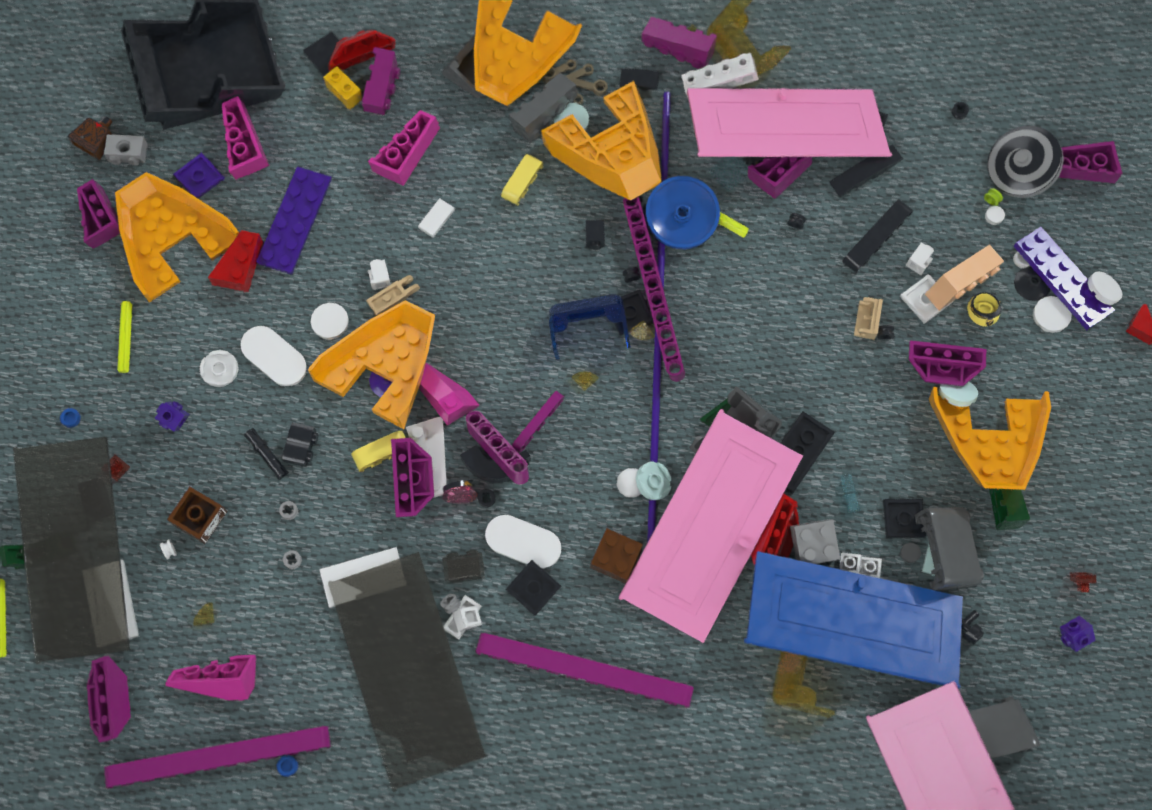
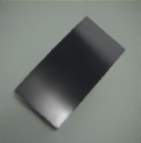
M621 69L619 86L622 88L634 81L636 87L640 90H658L659 72L645 69Z

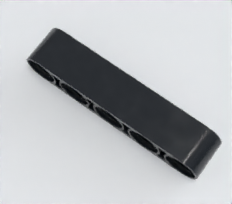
M898 199L849 251L842 262L855 273H858L860 267L870 260L871 255L875 254L882 247L883 242L893 235L892 233L895 229H898L904 223L906 217L912 214L913 209Z

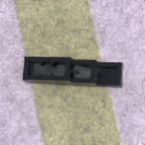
M893 144L888 146L889 151L892 153L891 157H868L831 180L829 183L838 196L842 197L852 189L862 186L870 179L877 178L902 161L903 158Z

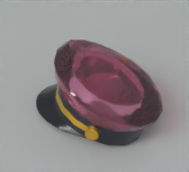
M473 479L456 481L445 485L442 489V499L452 504L473 502L478 496L472 488Z

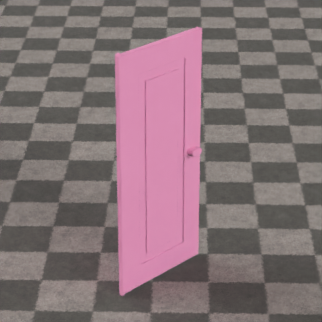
M785 88L687 89L699 157L892 156L873 90Z
M722 409L719 410L618 597L619 600L624 599L704 643L803 456L730 417Z
M955 681L872 717L866 716L907 810H1014Z

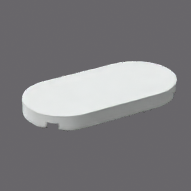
M257 326L249 329L243 335L241 350L244 356L280 386H293L303 380L307 368L304 357L272 329L265 326Z
M501 515L494 518L486 528V541L489 547L498 554L526 565L533 560L542 569L554 565L560 558L561 543L558 537L549 530L510 515Z

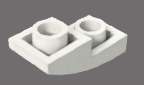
M841 553L839 569L880 578L882 559L862 557L859 554Z

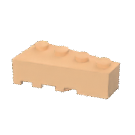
M988 245L943 274L925 295L940 311L955 299L962 297L966 291L974 289L978 285L977 283L982 284L989 278L988 275L994 276L1001 270L999 266L1004 260Z

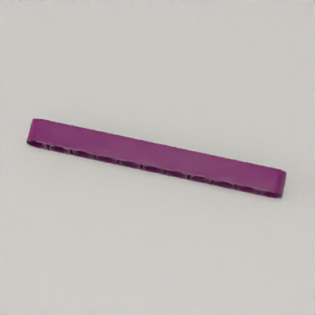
M639 197L631 201L624 198L623 204L665 368L669 378L674 382H679L685 377V369ZM640 235H645L643 238H637ZM644 251H649L648 254L641 255ZM653 267L651 271H646L647 268ZM652 284H658L655 288H650ZM657 300L662 301L659 305L654 304ZM661 317H666L665 321H658ZM665 334H671L669 338H663ZM675 351L674 355L667 356L668 352ZM674 368H680L678 373H671Z
M480 633L475 651L479 655L481 653L487 654L490 658L498 660L502 658L508 660L507 662L518 665L522 663L529 668L537 670L539 668L547 670L546 672L559 675L560 673L568 678L586 680L587 683L603 684L610 689H622L626 693L634 695L642 694L645 695V698L653 700L661 699L668 704L684 705V708H690L694 687L487 633Z
M328 726L105 766L106 789L118 785L122 787L132 785L134 782L154 781L155 778L165 779L175 777L177 774L187 775L196 773L199 770H214L220 766L225 768L235 766L237 763L257 762L258 759L268 760L278 758L280 755H295L301 751H317L323 747L331 748Z

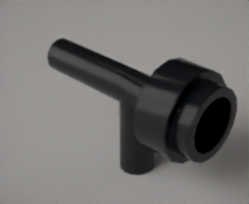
M973 610L965 619H962L961 629L966 632L963 638L973 645L984 635L983 629L977 623L972 627L970 626L979 617V613L976 610Z

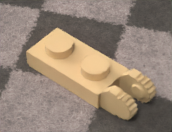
M408 275L367 299L366 302L374 314L377 316L418 291L420 289L418 284H414L406 290L403 288L405 285L410 284L414 278Z

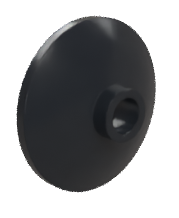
M1031 266L1019 270L1014 278L1016 291L1027 300H1041L1051 290ZM1032 279H1035L1037 283H1033Z

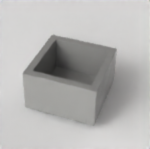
M832 519L790 526L796 560L817 564L840 559L835 526Z

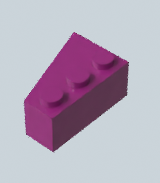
M374 47L375 61L374 65L370 64L369 70H372L369 81L366 82L362 106L366 112L385 115L386 110H389L391 107L390 96L395 93L396 84L394 83L395 79L400 77V68H398L395 51Z
M767 157L763 159V162L755 166L753 164L748 166V178L776 199L812 165V157Z
M94 179L78 187L79 209L82 213L81 224L85 235L83 237L84 243L94 249L120 234L118 215L103 187Z

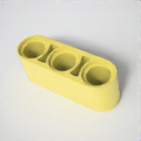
M526 154L504 187L501 197L518 206L519 200L525 196L529 190L527 189L528 186L534 182L538 176L537 172L543 168L544 163Z
M396 431L353 451L351 455L359 472H364V469L370 466L373 468L381 464L383 460L392 459L391 439L406 438L403 431Z

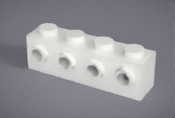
M751 53L741 54L733 59H725L720 63L707 65L696 71L691 70L682 75L686 95L688 88L731 89L759 80Z

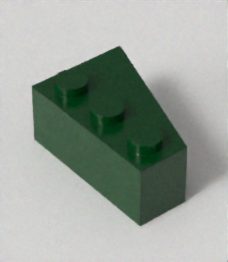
M989 488L996 530L1021 528L1030 520L1021 490Z

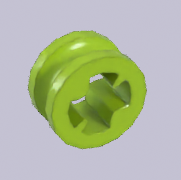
M991 188L984 195V200L991 206H997L1003 200V196L998 190Z

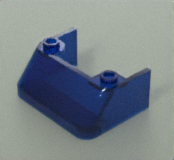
M612 294L553 305L549 310V327L556 360L560 359L556 333L566 330L568 322L606 316L610 322L623 323L626 346L631 348L622 298L619 295Z

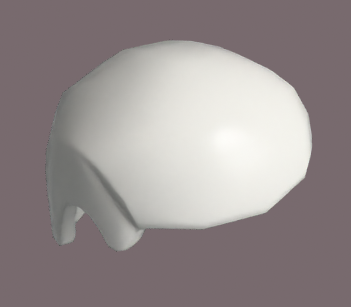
M625 469L617 478V488L625 497L634 498L641 494L636 483L638 469Z

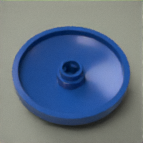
M676 176L664 180L651 192L646 205V222L653 236L662 244L674 249H692L702 245L713 235L719 222L720 207L716 195L704 182L689 176Z

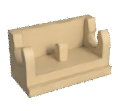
M864 297L863 301H859L854 336L872 340L876 338L883 299Z

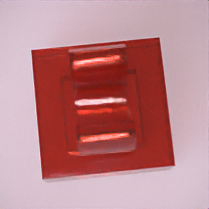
M114 455L103 466L102 470L115 481H118L128 471L130 466L117 455Z
M1070 572V580L1077 583V591L1089 592V583H1096V575L1090 572Z

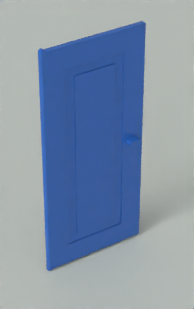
M757 552L747 637L744 639V642L942 686L955 681L959 689L963 597Z

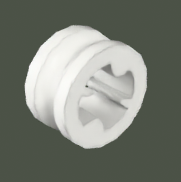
M170 539L165 544L163 542L160 543L162 552L167 560L170 559L171 555H177Z

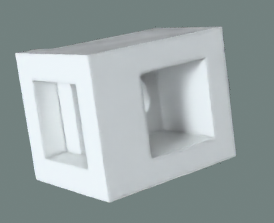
M921 242L906 266L922 275L933 260L931 255L934 249Z
M385 259L371 261V270H368L372 289H381L391 285Z

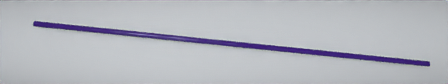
M670 92L663 93L662 182L668 179ZM658 241L657 266L664 289L665 245ZM657 300L656 305H659L662 301ZM661 317L658 321L663 322V317ZM656 329L654 340L650 462L658 463L662 352ZM649 500L647 543L656 528L657 500Z

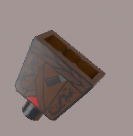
M105 115L99 122L92 118H87L67 137L74 146L100 161L105 151L107 135H112L108 128L113 122Z

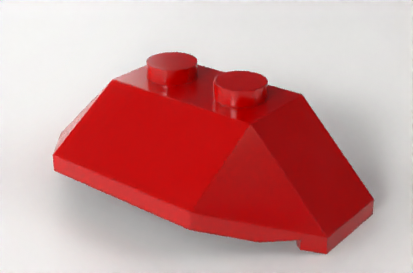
M371 29L360 31L352 37H344L336 44L329 62V72L335 67L343 70L374 58V47L393 50L395 49L396 41L388 35Z
M784 493L751 553L754 566L757 552L789 558L793 547L790 526L798 525L799 517L797 501Z

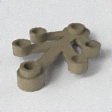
M571 59L557 68L551 67L541 80L544 83H548L559 73L567 70L574 71L577 67L576 61ZM573 63L574 66L569 67L568 64ZM586 64L583 68L566 75L577 87L594 91L597 96H603L607 93V83L604 80H597L591 83L578 79L586 74L587 76L593 74L594 68L591 64ZM590 68L591 71L587 72L585 71V69ZM601 87L603 90L598 91L597 88ZM578 93L576 98H580L581 101L576 102L574 100L573 103L582 105L583 96Z

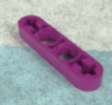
M558 391L551 395L512 444V447L519 454L533 439V434L542 428L546 418L550 417L563 402L565 397Z

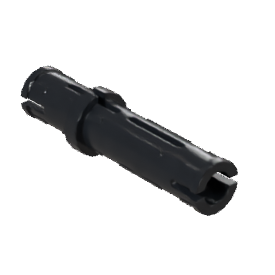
M254 428L249 429L244 434L245 438L253 446L254 452L262 457L278 480H281V476L285 477L289 473L269 449L266 440H263Z

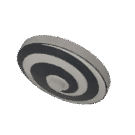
M1037 126L1017 127L1003 134L991 148L987 161L990 179L1001 192L1008 196L1016 198L1036 196L1050 188L1059 177L1063 167V151L1056 137L1046 129Z

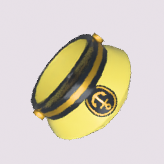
M987 292L976 294L971 298L967 306L969 317L980 326L995 324L1002 310L1000 301L994 295Z

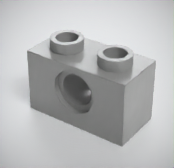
M107 135L104 155L108 162L119 165L121 162L139 165V163H145L148 144L144 136Z

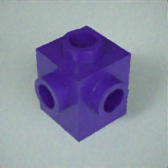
M170 401L162 403L157 408L156 412L158 414L155 419L159 421L158 424L167 430L170 428L172 431H178L190 414L182 409L183 406L178 402Z
M1081 616L1060 627L1061 641L1066 647L1072 648L1075 652L1096 640L1093 626Z

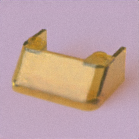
M731 0L708 27L707 36H710L711 33L717 35L715 48L723 60L751 53L757 75L760 76L773 69L792 48L791 46H773L770 51L763 53L761 56L743 32L749 21L744 10L752 0Z
M780 651L771 694L773 702L778 706L826 718L834 716V710L815 706V692L809 687L802 686L808 656Z

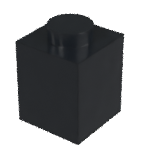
M586 220V248L590 247L592 250H599L605 246L604 220Z

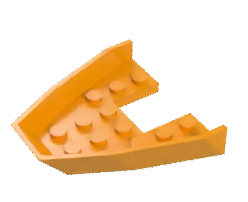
M479 0L474 42L475 90L506 106L510 105L535 85L571 47L581 30V24L575 26L546 11L533 41L530 42L502 27L513 0Z
M634 81L603 97L604 103L619 121L618 124L590 138L573 114L541 130L543 143L553 157L596 185L630 201L662 182L658 149L645 106Z
M150 173L142 174L115 192L119 231L133 281L149 303L181 282L161 256L162 253L192 234L209 258L214 260L227 251L239 234L238 230L226 216L184 189Z
M405 300L368 320L320 354L308 371L314 382L342 397L346 395L365 369L393 382L372 408V411L379 417L404 429L423 377L435 315Z
M933 387L929 402L953 450L976 483L984 488L1025 490L1040 457L1051 411L1049 392L1045 391L1041 400L1006 399L1005 411L1008 431L972 429L969 406L958 407L951 405L947 399L944 398L943 400L938 396L937 387Z

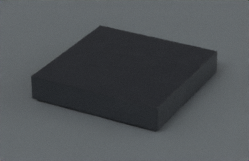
M332 31L303 50L304 54L323 77L329 73L330 59L337 42L340 41Z
M640 289L606 302L619 336L654 324L653 317Z
M923 499L883 500L886 538L926 537V532H922L921 529L924 526L916 524L915 514L924 509Z
M531 560L505 590L536 616L562 586Z

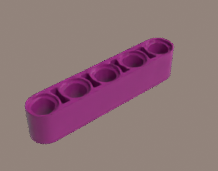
M469 412L466 415L469 434L515 484H525L529 480L527 462L481 412Z

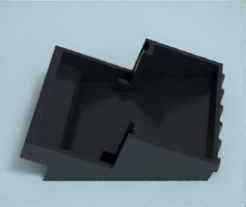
M195 0L188 20H124L121 34L144 121L164 122L161 123L163 130L223 114L222 103L237 96L246 107L280 98L285 91V83L280 75L281 69L276 62V52L273 51L272 39L268 35L267 23L264 21L263 9L260 7L258 0Z

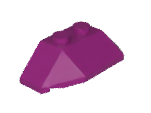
M910 340L908 360L924 382L964 386L986 368L987 349Z
M412 438L391 439L396 518L416 516L434 497L432 457Z
M109 656L92 661V669L87 682L90 727L98 737L99 743L116 739L131 718L127 676Z

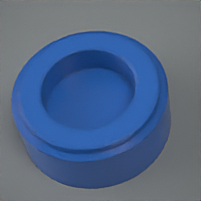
M73 408L64 410L60 415L61 423L67 428L77 426L81 420L79 412Z
M290 755L281 757L277 762V771L282 776L290 777L298 769L297 760Z

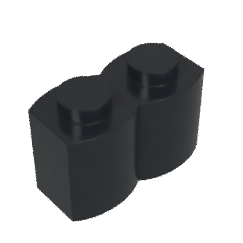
M291 423L282 454L284 462L307 467L308 462H312L313 451L311 449L313 444L317 443L319 436L316 433L315 427Z

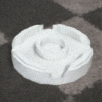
M1099 271L1093 273L1088 278L1090 291H1094L1096 293L1095 297L1102 303L1113 305L1122 298L1120 286L1108 274Z
M1044 297L1038 301L1033 309L1035 323L1046 332H1060L1071 321L1072 313L1058 297Z
M336 303L320 305L311 316L313 331L323 339L332 340L339 338L348 328L349 319L347 312Z
M223 350L210 352L206 358H203L200 364V375L206 383L215 387L230 384L236 378L239 370L235 357L228 351Z

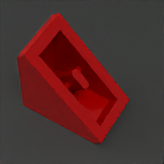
M1143 304L1135 313L1125 332L1151 345L1152 317L1147 304Z

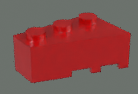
M240 231L208 276L212 285L249 292L257 265L256 261L263 244L259 233Z

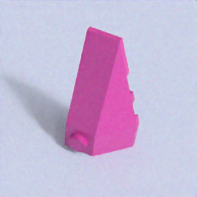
M428 363L425 364L419 389L447 425L479 406L468 390Z

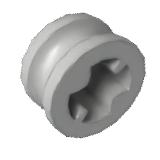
M286 501L281 504L279 512L284 519L292 520L297 516L298 508L293 502ZM287 506L289 508H294V510H292L293 513L291 515H289L288 513L284 514V512H286L285 508Z
M291 550L284 554L283 563L287 568L296 569L301 565L302 558L298 552ZM296 555L295 559L297 562L295 564L292 562V565H290L288 557Z
M449 594L441 601L442 608H445L444 610L448 614L455 612L461 605L460 600L457 599L455 594Z

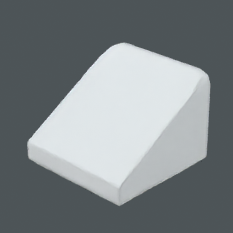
M477 606L460 608L453 613L459 632L482 625Z

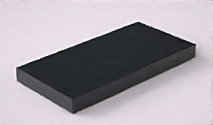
M802 411L780 443L803 456L786 487V490L792 494L835 433L804 411Z

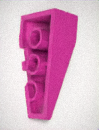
M232 656L229 658V663L218 665V660L211 661V664L203 669H200L199 665L173 670L165 684L167 687L225 700H248L255 687L256 656Z

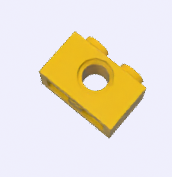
M335 67L323 77L326 87L349 110L363 100L361 90L338 67Z

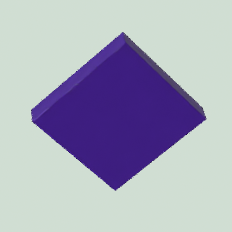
M202 152L173 174L180 184L198 199L225 179Z

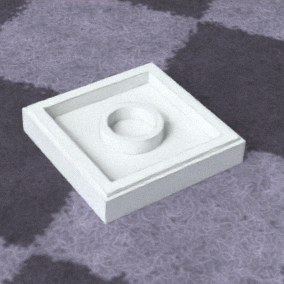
M929 274L900 295L902 300L924 324L942 311H939L925 295L936 283Z

